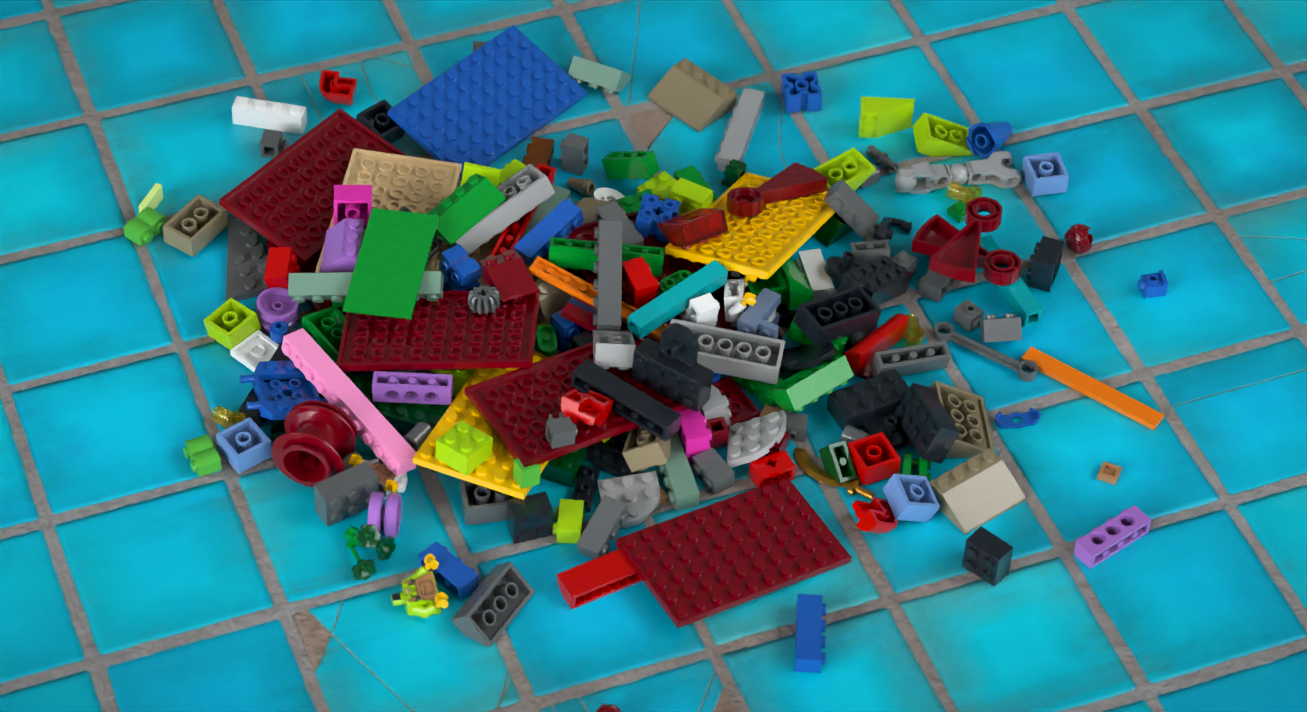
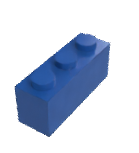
M436 541L418 554L419 568L422 565H426L424 563L426 555L433 554L436 557L435 560L439 562L438 568H430V571H433L435 581L460 601L478 588V573L464 564L461 558L454 556L446 546H442Z

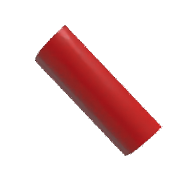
M895 314L844 354L855 375L870 364L875 352L888 350L904 338L909 317L904 314Z
M621 549L557 574L560 591L571 609L642 581L636 569Z

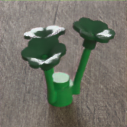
M363 524L360 530L350 526L345 532V539L348 541L346 546L351 550L357 561L356 565L352 567L353 577L356 580L369 579L371 574L376 572V567L372 559H360L354 546L362 548L376 547L377 557L381 561L389 559L396 548L394 538L391 536L378 541L381 538V534L378 532V527L374 524Z

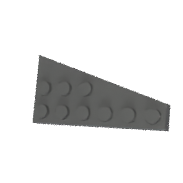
M229 215L226 301L230 298L241 301L257 297L261 292L268 289L264 280L267 255L256 231L236 216Z

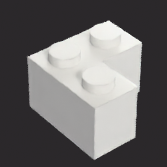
M711 293L691 299L689 308L679 315L683 321L715 327L720 306Z

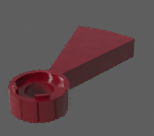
M794 162L756 189L739 187L730 190L727 193V210L735 216H757L763 212L765 204L827 192V178L812 168Z
M978 197L970 200L965 210L966 226L930 257L929 269L949 278L975 283L981 233L992 232L1000 227L1003 212L1000 203L988 197ZM984 211L990 213V215H980L978 213Z
M936 214L918 230L912 240L911 251L933 256L960 230ZM980 246L977 267L983 268V276L990 283L1006 286L1015 283L1019 279L1021 259L1017 254L1009 250L998 249L988 252ZM997 264H1005V265H1007V266H1009V267H1008V268H999V267H997V266H995V265H997Z

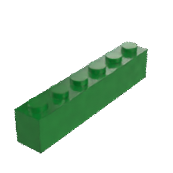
M550 237L548 261L560 268L585 269L594 272V261H597V256H594V244H597V241ZM622 244V262L643 257L645 262L650 265L652 275L654 277L662 276L664 248Z

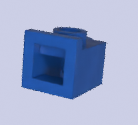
M1159 270V273L1141 275L1137 286L1144 298L1166 296L1168 281L1164 271Z

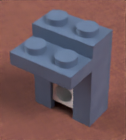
M764 288L756 297L754 306L750 305L738 319L737 331L778 339L779 326L777 323L779 322L780 314L776 312V308L781 303V295Z

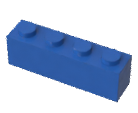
M565 198L514 246V250L529 267L537 256L544 259L549 253L550 237L567 239L574 229L582 225L584 221L582 209Z
M798 594L795 672L820 673L821 665H825V652H821V648H825L826 636H822V632H825L826 620H822V616L826 615V604L822 603V595Z

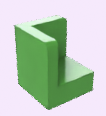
M519 458L514 459L513 477L521 489L540 484L541 467L539 464L524 467Z

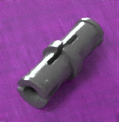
M870 145L867 148L866 155L874 159L878 166H883L891 174L897 171L894 167L898 168L899 165L892 161L888 154L881 152L874 145Z

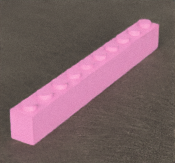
M303 328L285 335L281 348L283 353L290 358L296 368L300 369L306 379L316 387L317 391L327 399L329 404L338 407L352 419L357 434L374 451L375 455L384 462L388 470L398 477L415 469L416 464H413V457L417 452Z

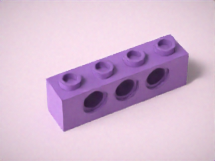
M374 371L372 381L373 402L451 405L453 375Z
M1135 505L1129 509H1124L1116 517L1108 519L1105 524L1095 527L1089 534L1079 537L1075 542L1074 555L1091 569L1147 534L1151 519Z

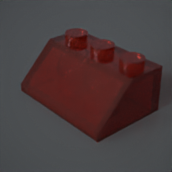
M701 207L657 223L659 229L673 246L681 247V249L692 248V244L705 243L708 238H719L722 236V233L728 231L724 209Z

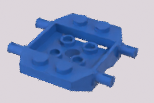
M291 360L262 361L258 363L254 374L240 375L241 384L252 383L258 401H247V410L259 409L261 417L270 420H285L289 411L303 401L316 400L328 403L326 398L319 397L316 387L306 379L305 375L299 368L295 367ZM282 379H291L290 381H279Z

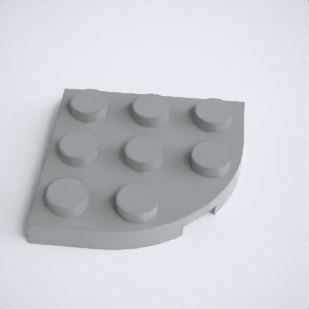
M784 410L729 426L727 464L730 468L757 460L769 453V449L773 447L775 442L779 444L786 431V414Z
M656 471L597 481L601 500L604 495L626 503L629 516L619 529L642 523L649 518L648 515L654 509L656 510L659 505L660 488Z

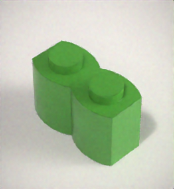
M147 207L124 226L125 237L141 247L145 246L153 240L154 236L163 232L166 217L151 207Z
M208 434L185 441L183 453L186 459H190V467L193 473L196 472L201 477L222 470L221 459Z

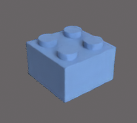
M1059 152L1024 156L1021 173L1032 197L1067 192L1069 174Z
M250 417L216 434L218 451L238 474L272 457L271 440Z
M893 474L883 487L884 494L896 520L929 522L940 508L926 476Z

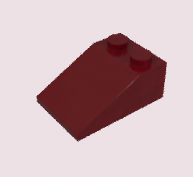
M507 250L503 254L496 256H487L479 261L482 267L483 282L490 287H496L502 302L538 292V288L522 257L515 250Z

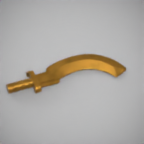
M795 449L798 465L812 478L831 486H842L848 489V494L851 496L855 492L871 501L874 499L875 493L861 487V481L856 479L855 481L849 480L838 483L829 473L819 469L812 463L807 449Z

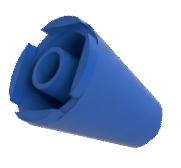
M1006 121L976 123L968 129L969 133L966 142L969 150L974 155L988 158L1012 136L1013 130Z

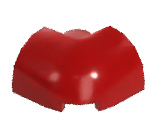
M322 70L319 80L321 95L334 104L353 106L357 79L340 77V71Z
M574 389L562 396L561 410L564 417L569 416L573 424L582 420L586 425H597L600 427L608 417L614 400L589 390V393H582Z
M874 497L870 503L856 500L852 504L857 518L860 519L855 525L859 530L883 534L889 533L897 527L899 520L895 519L887 499Z

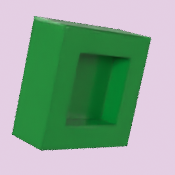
M961 200L947 208V214L958 223L965 220L966 204Z

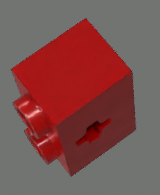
M783 450L749 462L748 475L755 486L760 487L785 477L793 480L796 466L787 452Z

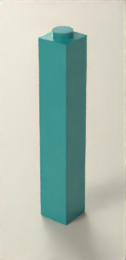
M991 235L981 237L980 246L988 252L1000 249ZM997 264V265H995V266H997V267H999V268H1008V267H1009V266H1007V265H1005V264ZM1021 277L1013 284L1006 286L995 285L1015 315L1021 317V323L1024 327L1041 322L1043 308Z
M716 260L712 261L628 315L627 328L638 339L645 337L671 320V318L688 309L691 299L712 293L725 285L728 275L726 267Z

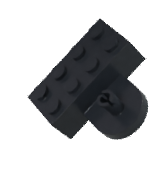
M845 251L843 257L833 256L828 258L824 266L825 272L840 283L837 292L860 285L878 306L905 294L913 276L905 267L899 266L887 256H881L859 266L853 262L855 255L849 251Z
M672 323L662 331L660 343L646 337L634 350L631 378L698 412L710 399L713 370L697 363L699 345L692 331L684 325Z
M896 369L828 394L827 410L842 431L847 425H851L859 430L863 429L870 436L883 432L895 450L905 446L908 441V435L894 413L910 387Z

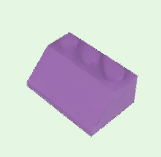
M345 218L326 230L321 273L354 272L364 237V219Z

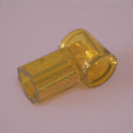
M950 182L946 196L958 201L961 200L967 205L970 200L982 197V189L978 186L967 188Z
M907 314L906 316L909 317V321L904 334L906 339L905 347L923 344L924 331L920 328L918 317H915L914 314Z
M216 406L211 415V421L226 429L247 419L244 413H234L223 406Z

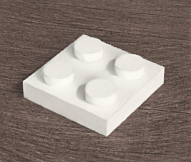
M257 330L232 348L230 354L254 372L259 362L270 361L279 344L273 342L268 336Z

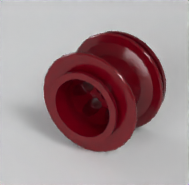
M303 401L295 405L286 415L284 420L286 433L280 435L273 442L271 455L277 468L288 478L299 484L314 487L313 485L344 471L342 459L355 449L357 430L352 419L338 407L323 401Z

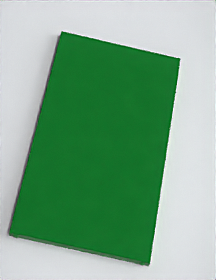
M372 208L343 306V312L403 319L412 318L439 221V215Z

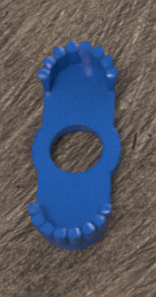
M1030 408L1029 412H1014L1008 415H1002L999 412L995 415V424L1001 429L1035 425L1038 423L1041 413L1035 408ZM1019 417L1022 419V422L1016 424L1012 421V418Z

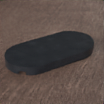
M828 342L819 346L808 344L784 349L779 373L821 365L823 363L822 360L827 359L828 361L834 357L836 353L834 344Z

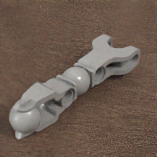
M1008 151L992 153L988 159L965 162L964 165L955 163L949 167L948 164L929 165L928 162H922L901 168L895 176V185L897 186L895 191L898 193L928 194L931 190L947 186L951 187V184L960 186L965 183L967 185L993 184L999 188H1011L1018 186L1022 177L1018 170L1008 169L1013 160L1011 154Z

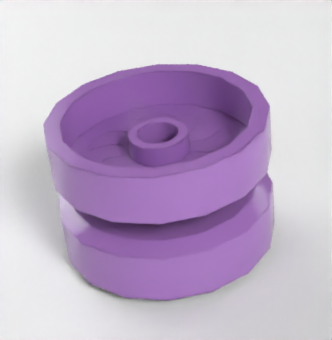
M271 287L259 294L256 301V314L263 332L270 334V325L276 321L286 322L289 329L291 326L296 328L299 303L293 302L289 298L288 289Z
M371 492L367 525H376L380 534L384 525L385 536L397 538L402 518L401 494L390 493L385 505L383 492Z

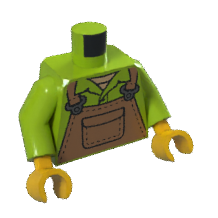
M433 554L426 555L424 558L426 565H422L414 574L401 582L402 593L391 594L393 607L405 605L408 615L428 618L432 614H441V607H448V596L444 592L438 593L433 571H430V568L436 569L439 566V562L435 560L436 557Z

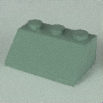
M575 55L568 75L573 77L572 79L577 83L582 84L585 81L588 82L589 87L598 89L599 86L604 87V91L614 94L615 91L621 93L632 76L621 70Z

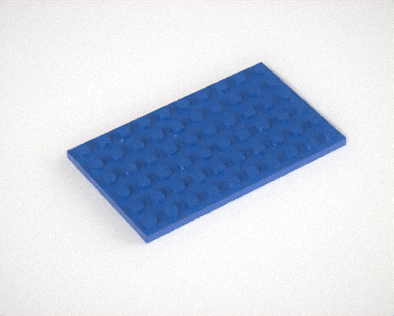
M512 25L389 109L387 115L436 160L462 164L459 178L461 181L465 162L488 167L585 98L587 91L519 29Z

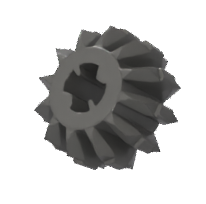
M481 285L469 291L468 305L473 313L478 312L479 315L486 313L488 315L489 312L495 313V309H499L501 298L496 287Z

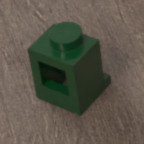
M736 159L731 160L724 169L725 178L721 181V184L731 187L746 173L747 164Z

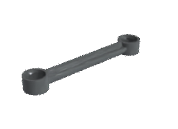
M939 322L935 325L934 339L936 341L946 340V343L951 341L1018 372L1017 375L1022 381L1031 382L1036 379L1038 366L1035 362L1031 360L1017 361L954 332L953 326L948 322ZM939 331H946L948 334H942ZM1024 369H1028V370H1031L1032 372H1031V373H1027V372H1024L1023 370H1024Z

